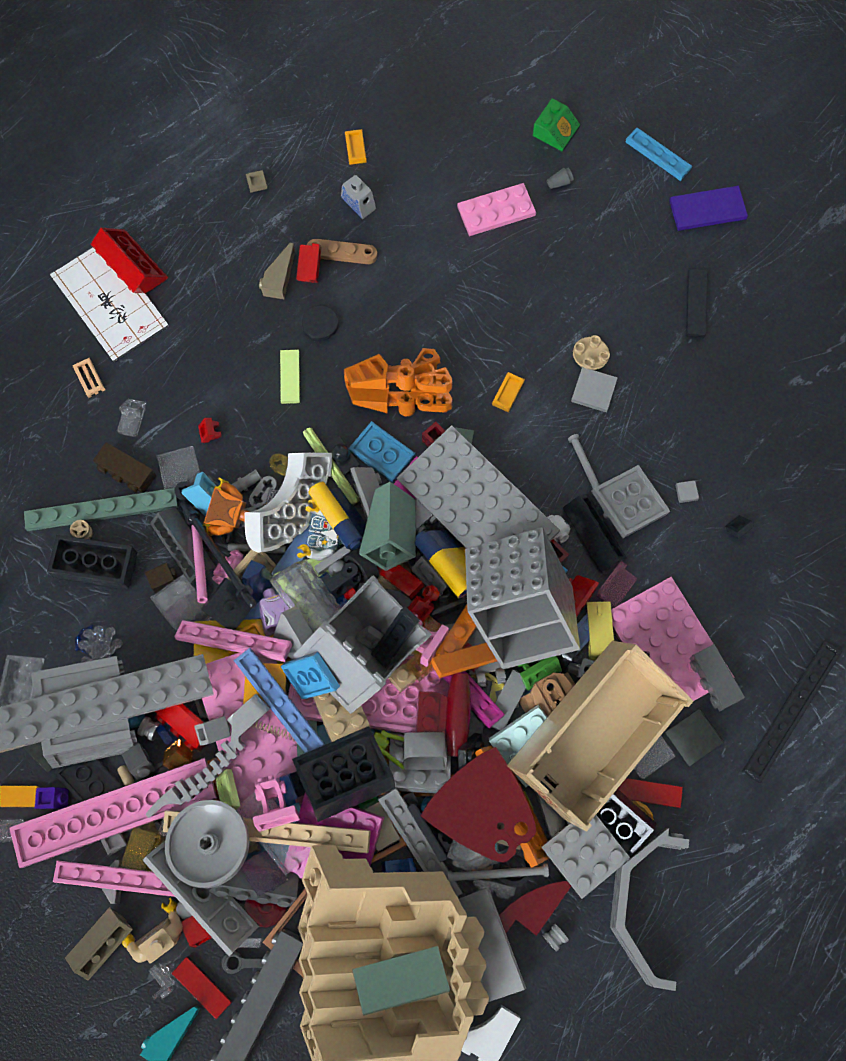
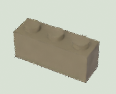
M109 907L65 959L74 973L89 980L133 929L122 915Z

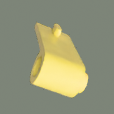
M587 602L589 627L588 655L590 660L596 661L606 647L614 641L611 602Z

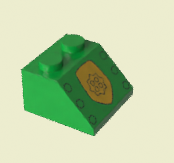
M552 98L534 123L533 136L563 152L580 127V123L566 105Z

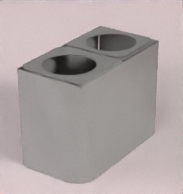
M407 732L404 734V769H444L443 757L446 769L447 755L444 732Z

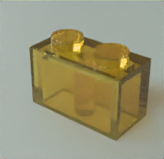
M133 828L120 868L152 872L143 859L162 843L161 835Z

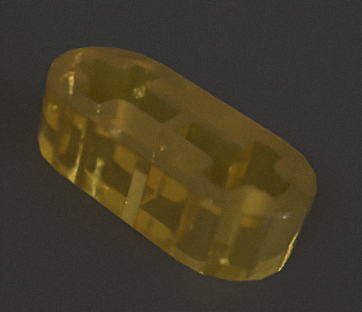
M282 454L272 455L269 461L272 470L286 476L288 457ZM279 460H281L282 464L285 466L279 464L276 467L275 461L278 462Z

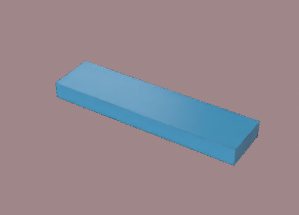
M636 128L626 138L627 144L680 181L692 168V165L639 128Z

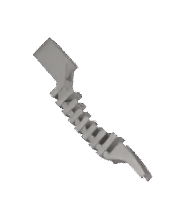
M257 694L251 697L227 719L232 725L231 742L229 743L226 740L221 744V747L227 753L223 750L215 754L218 759L212 760L209 763L210 765L194 777L192 775L185 781L183 778L175 783L177 788L174 786L168 790L146 813L148 818L167 804L182 805L186 801L189 802L195 795H198L211 784L210 781L215 780L218 777L217 774L225 770L224 767L232 763L231 759H235L239 755L238 750L241 751L246 747L241 740V735L270 710Z

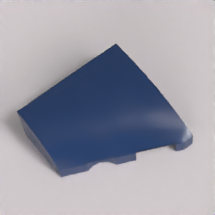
M253 560L250 561L242 576L244 586L250 585L253 589L251 596L257 601L256 603L264 597L263 592L270 589L274 584L272 574L265 565Z

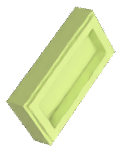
M225 769L215 779L220 802L226 803L237 810L241 805L232 769Z

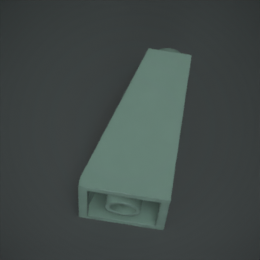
M391 482L375 489L359 551L361 556L387 571L416 557L415 499Z

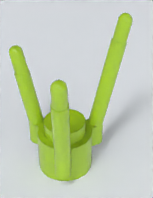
M384 730L381 733L376 731L373 735L382 754L401 769H404L405 766L385 750L389 743L386 738L404 742V737L390 734Z

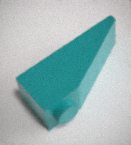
M199 1005L194 1006L151 1037L147 1036L141 1046L143 1051L140 1056L148 1061H170L201 1007Z

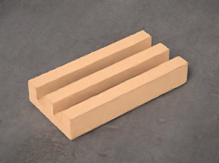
M90 358L72 365L88 398L92 397L94 393L95 395L98 394L100 390H105ZM86 364L89 365L99 386L95 387V384L85 366ZM79 367H82L92 387L91 390L88 389L79 371Z

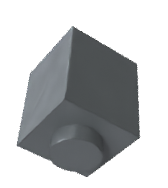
M140 743L121 754L130 773L138 781L156 770L148 753Z

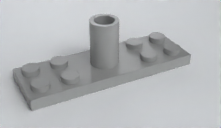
M165 841L143 859L145 864L180 901L176 907L179 917L186 920L193 916L228 956L259 927L233 897H218L213 893H209L210 888L194 887L179 880L167 863Z

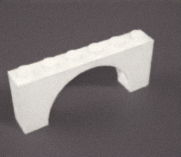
M500 1005L495 1014L487 1021L469 1028L467 1039L461 1051L467 1055L475 1054L479 1057L478 1061H499L520 1021V1016Z

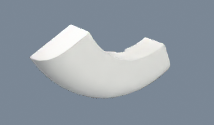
M288 453L286 476L278 493L262 508L245 512L246 540L253 551L266 552L278 549L280 546L292 542L293 538L298 534H302L307 529L312 517L317 515L315 511L307 512L305 509L307 506L313 509V504L308 502L312 500L308 491L319 482L327 483V478L331 476L332 453Z

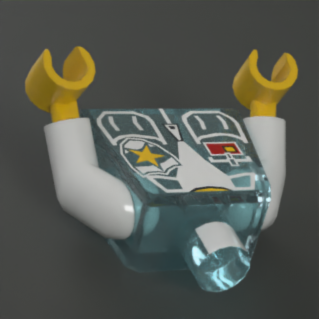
M312 499L308 502L313 504V509L309 506L305 509L307 512L315 511V514L312 513L306 544L297 547L302 549L304 553H298L297 556L298 558L307 556V558L322 561L340 549V544L343 543Z

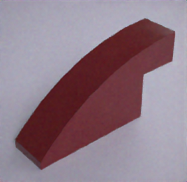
M561 881L531 890L510 903L498 914L505 933L508 932L516 920L537 936L571 888L569 882Z

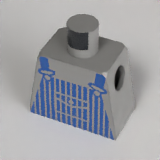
M354 175L342 185L341 198L362 219L376 209L371 189L357 175Z

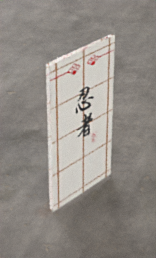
M91 248L50 274L113 362L169 327L146 294L131 292L125 282L117 277V273L107 266L106 261L95 252L94 248Z

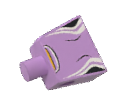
M272 588L263 592L265 599L259 601L260 616L265 636L274 635L281 613L295 606L287 593L276 595Z

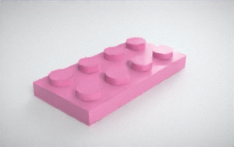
M524 183L460 202L457 206L469 236L536 215Z

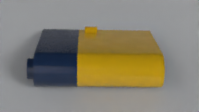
M323 481L312 486L308 491L309 495L346 549L354 550L361 547L366 523L340 488L329 489Z
M448 530L420 532L415 537V545L458 598L467 594L466 548Z

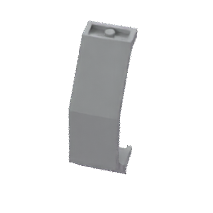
M666 828L634 852L630 857L631 859L616 870L610 928L646 985L676 991V981L658 978L653 974L625 927L629 880L632 868L658 846L678 850L689 848V839H683L684 835L669 834V828Z

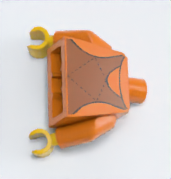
M218 478L221 484L214 486L215 488L204 521L205 524H203V526H206V531L210 536L223 535L232 532L234 528H239L241 521L245 522V512H250L245 510L246 502L243 501L242 494L234 485L222 478Z

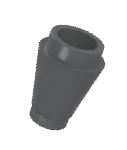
M568 167L566 169L562 168L549 179H546L549 188L553 189L571 184L574 178Z

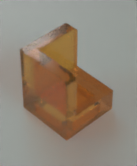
M178 738L164 751L163 765L169 770H173L192 763L193 751Z

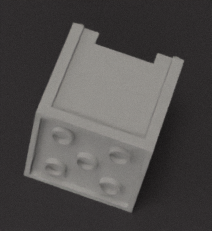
M373 575L329 621H325L293 656L297 659L318 652L340 685V688L336 691L329 693L351 714L386 684L385 681L393 671L432 634L418 623L391 663L386 668L371 655L374 648L370 649L357 641L356 635L369 625L384 635L403 607L382 587Z
M117 656L31 672L34 698L125 675L122 660L118 661ZM128 718L41 742L43 756L52 769L119 755L138 744L135 731H130Z

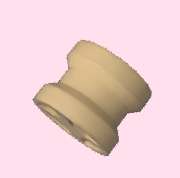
M76 520L70 527V533L73 537L88 540L92 538L93 530L84 520Z

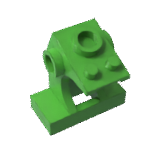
M556 656L538 660V663L532 667L529 665L534 662L517 666L525 670L520 673V676L528 691L540 679L553 672L559 673L562 671Z

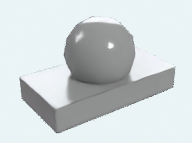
M345 546L317 564L314 567L315 572L319 576L328 570L332 576L335 575L346 564L343 559L351 552L350 549H346Z

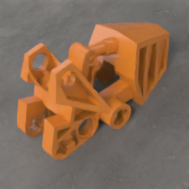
M422 348L413 364L409 359H402L400 365L391 366L386 363L380 354H377L344 369L345 385L354 405L388 413V406H399V413L403 416L413 415L415 404L421 411L447 412L452 408V397L449 394L452 390V377L446 367L437 369V365L440 363V356L435 349ZM432 354L433 357L427 359L424 357V355ZM388 383H396V387L398 386L399 389L404 391L389 392ZM422 400L430 401L428 404L421 403Z

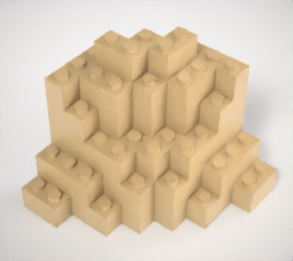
M312 845L302 878L307 898L298 926L303 941L299 963L304 974L299 994L305 1008L300 1027L312 1061H458L474 1015H483L489 1001L488 993L480 982L487 964L478 949L484 936V930L477 918L467 917L466 911L463 909L458 896L453 891L443 871L373 873L366 859H343L336 845ZM438 946L450 992L363 1016L352 969Z

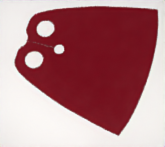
M496 747L477 756L455 773L433 796L421 814V817L459 844L498 862L510 860L515 855L516 848L522 843L529 842L536 834L534 817L524 793ZM502 822L504 829L499 830L497 824ZM524 822L527 824L528 831L525 835L516 834L514 830L516 823ZM499 840H504L508 843V851L504 854H500L495 850V844Z

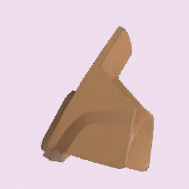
M553 672L535 682L530 693L520 698L519 704L525 713L539 705L545 714L549 716L556 708V700L561 702L574 687L575 683L568 672L565 674ZM549 683L553 684L551 690H547V685Z

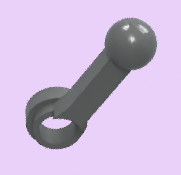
M235 951L230 956L226 953L221 961L222 968L229 974H235L243 968H262L264 964L261 963L263 958H242ZM230 957L238 958V966L234 969L227 967V960Z

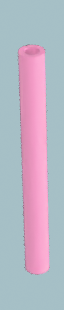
M192 525L197 601L199 603H206L208 599L203 540Z

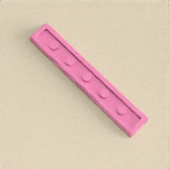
M182 620L174 636L179 641L244 653L247 649L251 648L259 657L284 662L292 647V642L288 640Z
M57 861L53 879L55 883L174 896L154 872L66 861Z

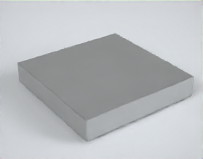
M582 367L571 402L607 413L617 377Z

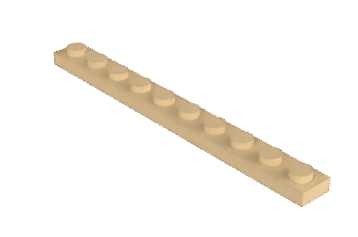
M165 811L163 832H168L171 823L181 811ZM243 817L249 831L250 841L303 847L336 845L337 849L342 851L369 852L371 830L291 822L259 832L254 826L253 818Z

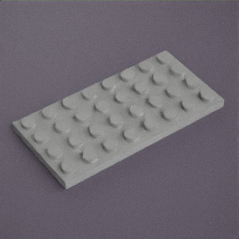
M452 425L397 477V480L466 549L543 527L549 541L560 532L558 527Z

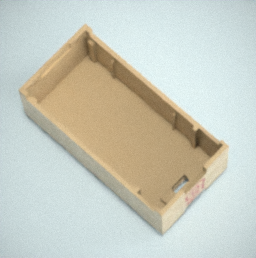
M612 641L507 766L534 789L564 820L587 832L592 826L590 821L684 706L689 707L693 700L636 644ZM545 776L556 785L555 788L544 779ZM541 781L552 790L551 793L540 783Z

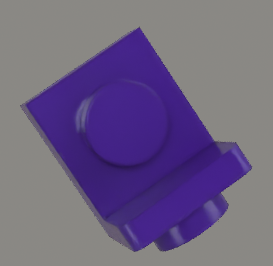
M57 787L36 788L34 809H63L68 807L69 790Z

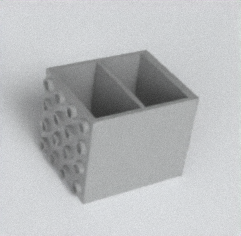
M543 527L465 549L467 611L502 669L580 650L573 587Z

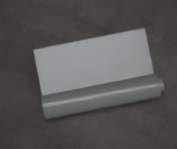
M489 888L458 899L466 911L467 917H476L484 930V936L478 949L487 964L480 982L488 993V1002L525 990V983Z

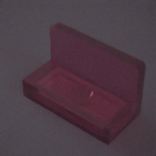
M620 561L596 594L604 602H611V607L613 608L619 605L637 580L634 575L625 570L627 565Z

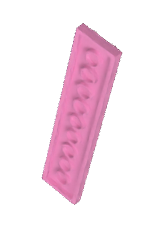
M207 759L198 760L10 827L19 868H24L164 818L166 810L182 811L193 803L217 799L214 783L210 781L211 784L198 795H195L189 802L186 801L182 805L167 804L150 818L146 816L148 810L159 798L174 786L177 788L175 785L177 781L182 778L185 781L192 775L194 777L207 767Z

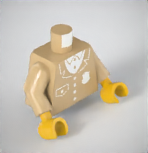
M169 898L170 903L168 906L164 902L161 905L169 914L167 919L136 942L131 933L122 941V945L127 948L136 962L141 963L146 960L149 963L154 962L175 946L180 938L183 926L176 911L177 903Z

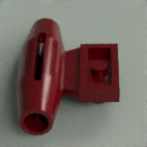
M452 674L447 697L438 692H418L416 732L445 731L447 756H458V749L468 740L471 710L469 674Z

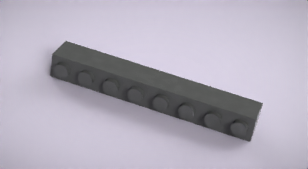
M286 928L281 932H276L271 942L274 945L271 952L267 951L261 961L264 965L260 972L257 971L251 981L254 985L251 991H246L241 1000L243 1007L240 1012L236 1011L230 1022L233 1026L230 1032H225L220 1042L223 1046L220 1052H215L211 1061H247L300 956L303 941L299 935Z

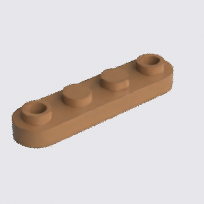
M312 239L307 243L312 246V243L321 245V259L361 264H372L377 260V250L372 245Z

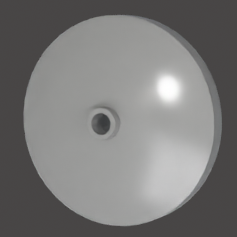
M203 800L193 803L175 817L168 829L165 840L167 863L174 875L188 885L198 888H212L222 885L233 878L243 866L249 850V831L240 813L228 804L216 800Z

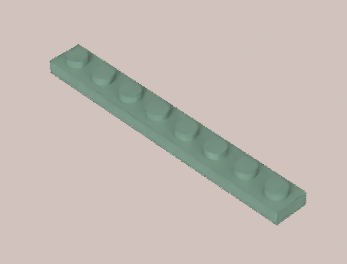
M175 488L24 511L25 529L27 531L72 525L76 520L92 522L162 511L174 507L179 508L178 498L175 495Z

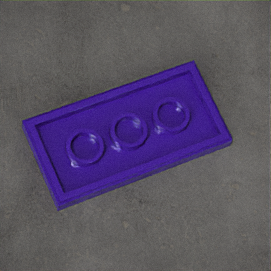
M739 186L673 196L669 200L678 231L745 220L748 217Z

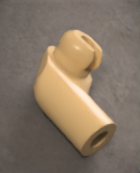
M123 765L118 768L117 771L125 786L136 783L127 766Z

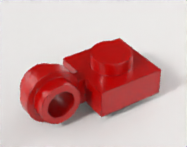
M433 585L426 586L423 590L424 599L416 596L408 607L414 615H418L417 618L422 622L425 621L434 609L431 601H436L439 597L440 592L437 587Z

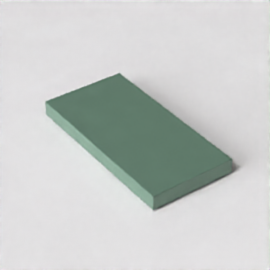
M438 946L352 969L363 1016L450 992Z

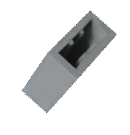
M294 606L281 613L273 638L292 642L288 657L294 660L296 658L293 655L310 638L313 632L299 608Z

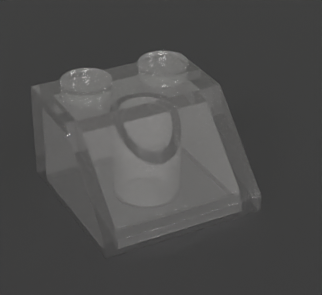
M453 840L447 855L448 858L453 860V865L467 871H472L473 869L478 871L484 870L499 863L466 848Z

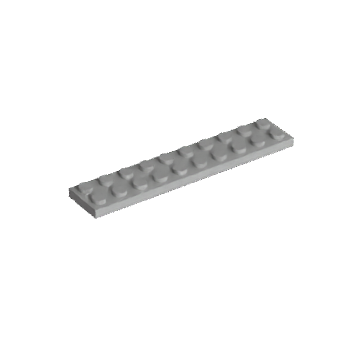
M201 654L0 707V753L212 696L214 692L204 656Z

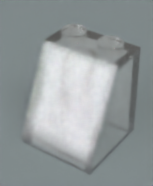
M184 574L150 597L176 632L182 620L195 622L208 621L211 618L201 610L204 603L197 601V592Z

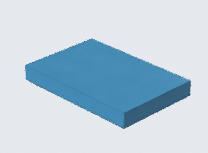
M372 421L349 447L353 455L391 483L397 479L416 456L415 452Z
M318 652L285 662L281 665L282 670L302 700L333 692L340 688L339 683Z

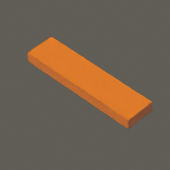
M487 643L431 659V664L439 678L497 662Z

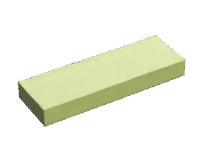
M280 350L281 404L300 403L299 350Z

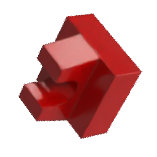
M204 418L198 425L202 443H209L210 440L220 438L221 432L214 431L219 426V422L212 421V418Z

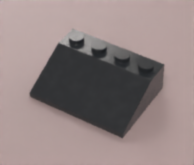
M369 726L292 759L317 822L396 788L393 774Z

